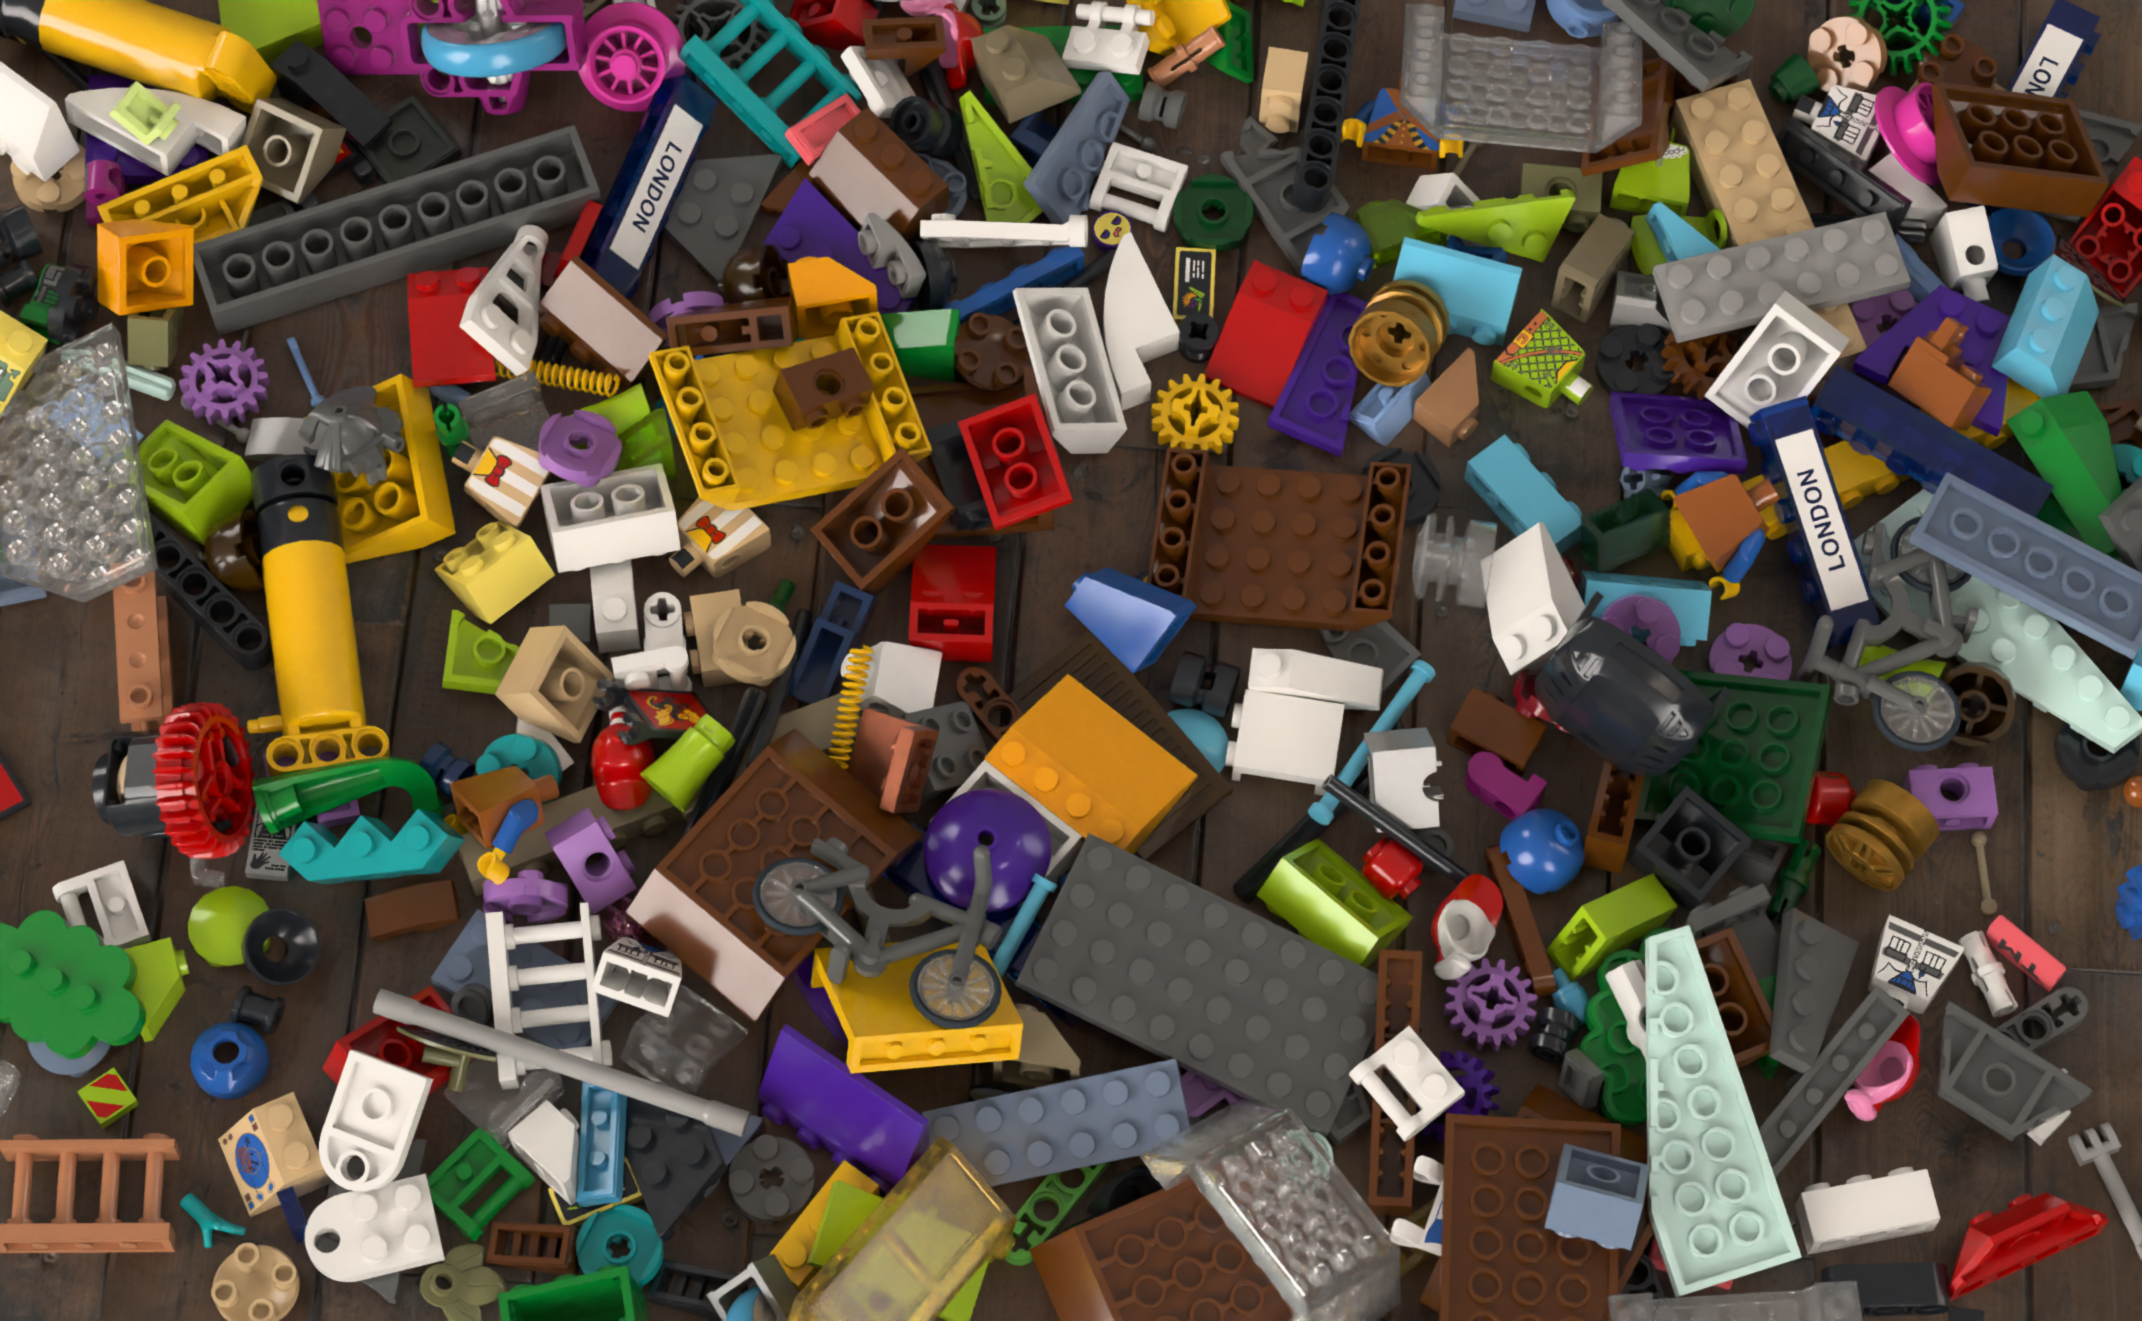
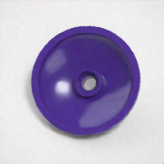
M999 789L972 790L953 798L936 813L925 835L924 860L932 883L946 899L964 909H968L976 881L973 851L974 848L981 845L979 839L983 836L988 835L994 838V842L986 846L990 850L993 884L988 908L985 913L1003 911L1024 902L1035 883L1032 881L1034 874L1037 873L1046 877L1049 870L1052 854L1051 839L1044 819L1028 801L1014 793Z

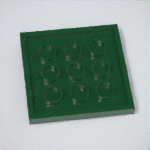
M1677 669L1708 698L1715 695L1724 686L1730 689L1731 693L1690 753H1687L1677 765L1664 775L1644 777L1635 816L1636 824L1652 827L1687 785L1750 838L1801 844L1833 696L1831 685Z

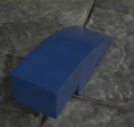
M835 581L820 618H816L802 651L787 695L813 704L834 694L842 679V662L850 653V649H857L879 599L842 582Z

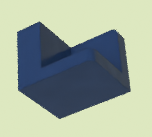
M1043 110L1024 117L1010 136V142L1028 165L1034 168L1059 129L1043 121Z

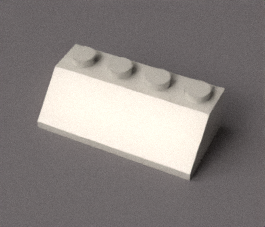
M0 61V155L9 154L22 172L27 175L33 172L46 182L73 158L80 149L56 102Z
M1015 288L1013 296L1051 435L1071 454L1108 453L1126 432L1127 427L1088 288Z

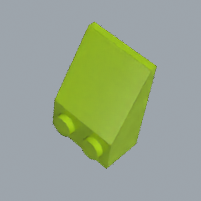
M167 419L111 472L135 498L179 533L204 546L209 529L218 520L233 512L243 510L253 499L252 473L241 456Z

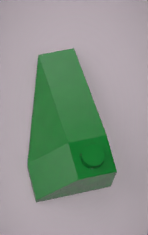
M2087 390L2040 398L2006 420V422L2084 542L2088 546L2108 556H2112L2117 550L2098 517L2105 508L2122 494L2118 475L2119 468L2112 448L2109 424Z

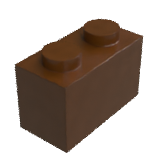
M1473 687L1449 728L1446 743L1472 757L1479 752L1494 753L1502 760L1505 768L1522 778L1543 742L1547 725L1542 723L1539 717L1528 718L1519 714L1515 708L1505 704L1503 699L1497 694L1486 690L1481 692Z

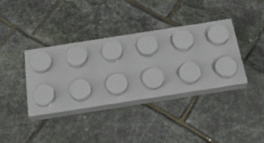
M1886 212L1654 265L1653 276L1677 343L1757 325L1784 290L1812 311L1909 289L1911 283Z

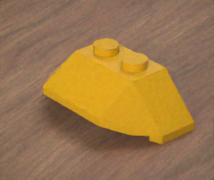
M244 145L97 206V209L104 223L140 219L190 225L194 227V244L247 228L263 183V177L248 146Z

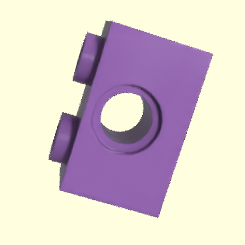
M1963 763L1955 766V768L1938 769L1936 765H1920L1908 771L1902 784L1903 789L1920 800L1933 814L1940 831L1991 829L1998 815L1992 766L1979 767L1977 763ZM1940 791H1952L1959 800H1947Z
M589 807L544 833L584 901L589 903L592 914L597 913L637 889L630 877V874L637 870L624 849L617 853L613 849L609 841L615 839L616 836L604 816L595 819ZM603 853L599 862L585 864L591 854Z

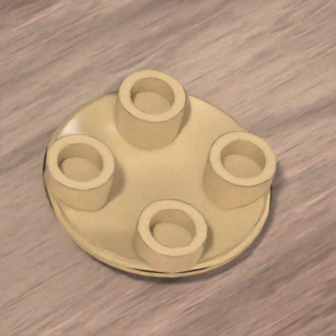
M243 1243L218 1268L214 1277L211 1296L218 1311L227 1321H279L289 1313L297 1300L300 1289L299 1273L290 1257L281 1250L267 1245Z

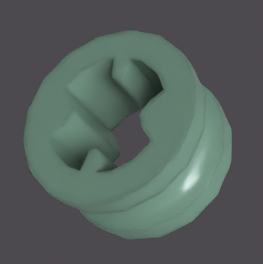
M972 0V16L979 22L982 29L999 28L1004 24L1007 17L1006 0ZM988 5L995 6L996 14L990 11V15L982 14V7L985 6L988 9Z

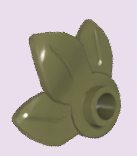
M464 1244L451 1249L443 1263L434 1264L427 1268L420 1279V1292L423 1298L431 1305L441 1307L448 1321H481L480 1306L497 1301L498 1294L507 1292L508 1286L497 1272L488 1267H483L486 1248L479 1244ZM438 1278L446 1279L450 1284V1288L447 1290L439 1289L435 1280Z

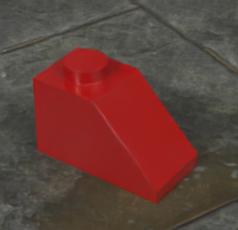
M794 0L789 17L798 23L803 31V36L810 43L843 51L849 46L864 45L863 19H876L879 11L865 0Z

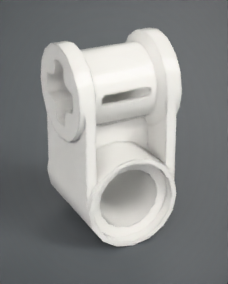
M667 592L653 594L647 599L644 606V651L669 646H681L686 650L679 600ZM659 613H667V620L660 621ZM666 668L656 670L657 675L669 674Z

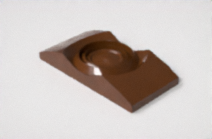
M1659 56L1594 72L1580 169L1583 177L1657 160L1664 156L1670 144L1668 113L1671 106L1675 103L1674 75L1671 63Z

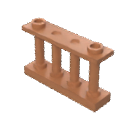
M154 562L112 566L121 724L131 723L132 731L159 729L165 723L166 715L171 714L175 708L169 602L166 596L157 597Z
M150 1133L144 1135L143 1139L39 1140V1137L35 1135L19 1134L13 1136V1140H0V1150L6 1161H16L12 1218L7 1220V1224H0V1253L175 1252L176 1234L170 1222L165 1223V1220L161 1218L164 1160L181 1159V1151L175 1139H170L165 1134ZM33 1161H59L56 1215L54 1219H51V1223H33L29 1219ZM77 1161H103L99 1218L95 1219L94 1223H77V1220L73 1219ZM120 1161H146L143 1218H140L138 1223H121V1220L117 1219Z

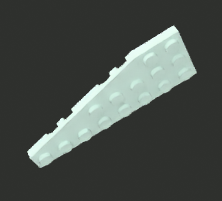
M1929 484L1879 521V523H1884L1881 550L1885 561L1891 560L1890 545L1898 528L1915 517L1923 516L1938 487ZM1916 527L1910 529L1901 539L1899 556L1918 549L1917 546L1909 543ZM1863 533L1852 541L1850 545L1867 595L1888 618L1892 608L1891 599L1886 590L1881 588L1874 590L1867 584L1870 556L1861 554L1865 534ZM1839 555L1841 565L1846 567L1842 555ZM1945 562L1949 584L1961 577L1964 571ZM1925 570L1912 575L1913 578L1927 584ZM1974 576L1961 588L1950 592L1953 615L1965 617L1969 607L1979 609L1977 622L1967 644L1962 643L1961 649L1955 655L1959 662H1986L1999 668L2010 679L2015 692L2033 702V706L2045 713L2047 711L2070 724L2071 729L2113 754L2142 733V717L2056 619ZM1902 579L1909 597V609L1926 619L1930 618L1932 620L1928 593L1915 589Z
M1690 925L1645 939L1647 1165H1650L1647 1180L1648 1216L1675 1297L1802 1257Z

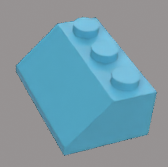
M1404 237L1393 281L1399 279L1414 280L1430 287L1438 294L1449 312L1450 329L1447 335L1458 334L1472 338L1475 342L1482 345L1495 344L1503 346L1515 307L1522 268Z
M2055 254L2029 273L1991 367L2041 398L2068 394L2100 313L2088 275Z
M1581 571L1580 597L1584 605L1588 604L1596 592L1604 596L1594 610L1592 617L1602 619L1601 616L1605 609L1622 596L1644 594V596H1651L1663 601L1673 611L1680 626V646H1696V640L1707 641L1712 591L1705 581ZM1638 625L1633 626L1630 629L1632 637L1639 642L1647 643L1646 637L1650 635V630L1648 628L1641 630Z

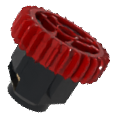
M188 703V705L174 708L171 714L166 715L165 723L159 729L123 732L115 737L109 746V753L101 755L97 760L92 777L94 803L98 814L105 823L111 825L121 836L142 835L143 840L171 837V844L178 847V851L181 854H186L189 858H222L236 853L239 847L243 846L245 843L244 837L248 836L251 832L248 824L254 821L251 811L256 807V803L253 800L254 791L251 782L253 781V776L257 773L252 771L251 762L254 757L250 756L248 752L250 742L243 738L245 729L238 726L239 719L232 715V711L229 708H225L221 703Z

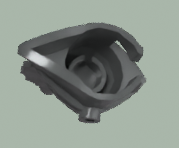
M360 386L339 391L320 402L304 420L298 432L299 436L309 444L315 441L319 423L328 426L319 449H311L305 446L303 447L304 452L316 456L314 466L330 472H352L354 477H358L365 471L368 484L373 486L378 481L385 480L388 477L386 472L388 469L383 452L389 449L399 453L404 447L405 440L401 437L403 422L399 419L398 412L392 411L389 407H377L375 404L377 392L372 386Z

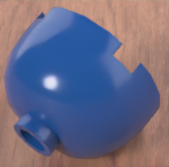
M1331 212L1322 222L1329 227L1322 236L1315 233L1301 269V275L1307 277L1304 281L1328 290V295L1346 293L1352 290L1359 280L1365 282L1369 278L1375 263L1374 259L1369 258L1371 244L1368 234L1363 227L1337 212Z
M1536 808L1509 822L1501 832L1499 845L1501 854L1507 850L1511 861L1506 867L1510 874L1524 888L1535 894L1543 895L1547 891L1559 892L1570 884L1582 869L1585 860L1582 834L1569 817L1557 810Z

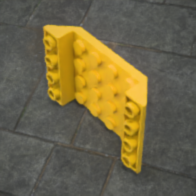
M879 312L841 318L834 335L798 341L793 346L748 350L694 360L688 345L650 352L648 356L700 499L728 511L858 487L901 447L909 453L916 463L929 456L932 452L931 445ZM854 347L874 386V391L866 409L859 415L851 418L840 416L831 419L816 429L805 427L793 431L772 391L780 370ZM819 390L823 394L831 395L826 391Z

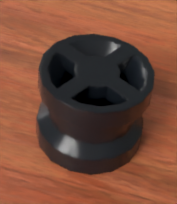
M1193 313L1186 316L1179 326L1178 350L1181 356L1193 363L1209 361L1219 338V327L1216 321L1210 315L1204 313ZM1194 332H1196V333H1202V334L1204 333L1205 335H1204V336H1199V335L1196 336V335L1194 334Z

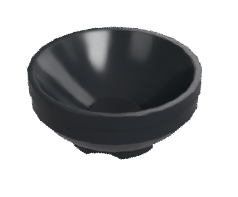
M931 241L913 242L911 248L926 272L925 279L918 292L920 296L917 302L922 311L943 309L952 294L957 291L955 263L951 259L950 253H945Z
M287 908L271 909L254 918L246 928L241 944L242 957L250 973L258 980L275 986L292 985L306 978L315 968L320 953L319 937L311 921L303 914ZM269 937H277L285 945V955L279 962L268 960L263 953L264 942Z

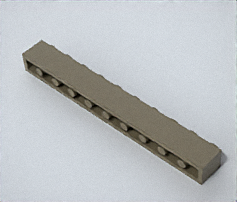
M839 693L781 715L771 743L795 728L826 755L841 757L830 753L827 749L830 747L841 748L829 742L831 739L844 740L833 736L831 732H846L835 728L833 724H848L835 718L836 715H848L838 711L837 707H850L840 703L838 700L840 698H853ZM859 711L854 713H857L860 718L857 720H852L856 722L858 726L856 728H850L855 731L856 735L847 736L854 740L853 744L847 745L850 746L852 750L854 748L858 728L861 721V715ZM759 724L756 726L732 784L746 770V763ZM851 751L850 753H845V754L849 755L850 758H851V755H852V752H853V751ZM705 782L696 793L685 813L670 804L653 788L649 798L643 805L626 811H617L606 807L598 794L596 785L542 805L545 817L544 823L521 834L511 854L506 853L502 859L510 868L507 879L518 878V872L523 870H537L542 872L544 876L549 872V869L562 865L544 833L589 807L595 819L601 816L605 817L616 836L615 839L609 841L615 850L624 846L628 839L641 834L646 836L658 834L665 830L668 824L681 819L689 821ZM469 832L461 835L466 840L458 849V852L477 897L483 895L484 881L487 880L478 870V859L487 852H493L495 847L486 849Z

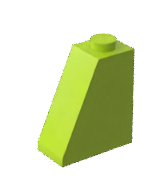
M1652 873L1582 905L1545 951L1558 968L1564 969L1570 982H1575L1601 966L1602 962L1613 952L1628 949L1642 940L1652 930L1660 928L1678 906Z

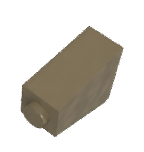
M1599 214L1561 264L1558 270L1551 306L1587 323L1617 274V270L1620 269L1629 254L1635 231L1630 229L1620 219L1608 218Z

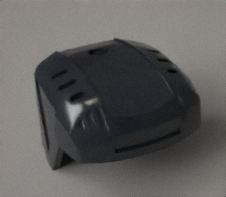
M1596 592L1536 677V696L1553 723L1559 724L1601 757L1616 766L1615 769L1643 777L1664 775L1677 765L1687 753L1691 752L1721 709L1731 690L1724 686L1715 695L1708 698L1693 682L1663 659L1656 651L1645 646L1617 627L1599 618L1592 617L1594 610L1604 597L1599 592Z

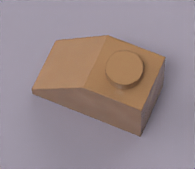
M1468 347L1415 401L1412 419L1448 448L1459 438L1462 441L1466 440L1478 425L1476 417L1479 407L1475 352Z

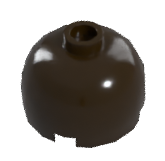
M767 244L754 245L742 249L730 257L723 271V278L718 282V294L723 297L724 303L729 305L750 300L790 296V292L782 294L781 280L788 279L782 256L774 245Z
M252 509L246 511L239 510L218 520L209 529L205 541V552L201 555L202 565L227 590L243 594L265 589L256 524L257 516L255 510Z
M1969 661L1951 668L1941 678L1951 687L1961 707L1960 726L1955 736L1951 739L1952 741L1963 746L1981 747L1990 744L1991 741L1998 739L2001 735L2003 736L2009 730L2016 714L2017 696L2010 679L1999 668L1986 662ZM1936 687L1932 696V715L1945 734L1951 725L1952 708L1946 695Z

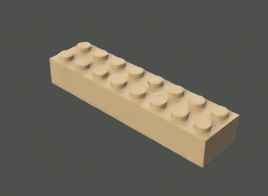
M1750 79L1675 101L1670 125L1675 129V137L1678 144L1685 145L1690 150V172L1708 213L1712 209L1719 208L1725 216L1727 241L1724 249L1815 228ZM1716 219L1715 230L1718 237H1720V226ZM1848 303L1813 311L1850 339L1842 353L1821 379L1831 377L1836 372L1857 373L1852 370L1854 362L1867 349V346Z

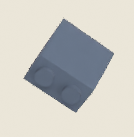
M1564 1143L1544 1228L1554 1230L1555 1233L1566 1238L1581 1237L1593 1240L1608 1249L1623 1248L1631 1250L1644 1205L1650 1165Z

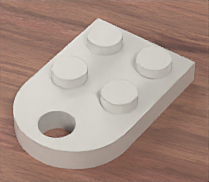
M350 1050L319 1141L320 1160L327 1175L339 1186L353 1191H372L380 1189L393 1181L405 1163L433 1079L358 1050ZM355 1155L359 1156L365 1164L364 1174L358 1180H353L347 1172V1164Z
M426 1173L392 1181L386 1186L372 1191L342 1193L322 1202L311 1214L305 1229V1246L314 1266L322 1274L333 1280L356 1282L445 1260ZM335 1233L340 1237V1244L334 1251L324 1253L316 1248V1242L321 1235Z

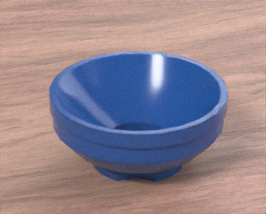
M2004 207L1995 211L1988 218L1998 271L2011 276L2029 275V273L2051 257L2055 236L2051 225L2040 213ZM2010 242L2017 243L2024 249L2025 255L2017 260L2010 259L2003 253L2002 246Z
M222 1022L206 1029L197 1038L191 1051L190 1067L198 1086L207 1094L220 1099H237L253 1092L263 1082L269 1068V1052L266 1043L253 1028L239 1022ZM224 1042H232L239 1047L237 1058L228 1064L220 1063L214 1058L215 1049Z

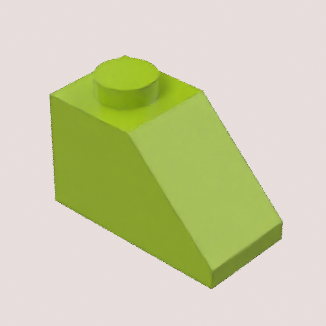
M171 937L123 949L134 959L137 967L136 980L130 992L143 1002L146 1009V1022L140 1032L144 1042L154 1040L186 991L183 975L190 974L184 949L176 951Z

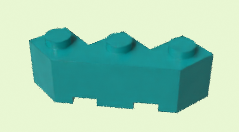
M417 809L398 834L393 832L380 819L360 815L341 840L324 825L304 821L278 854L306 880L328 885L347 881L440 873L466 839L438 814Z

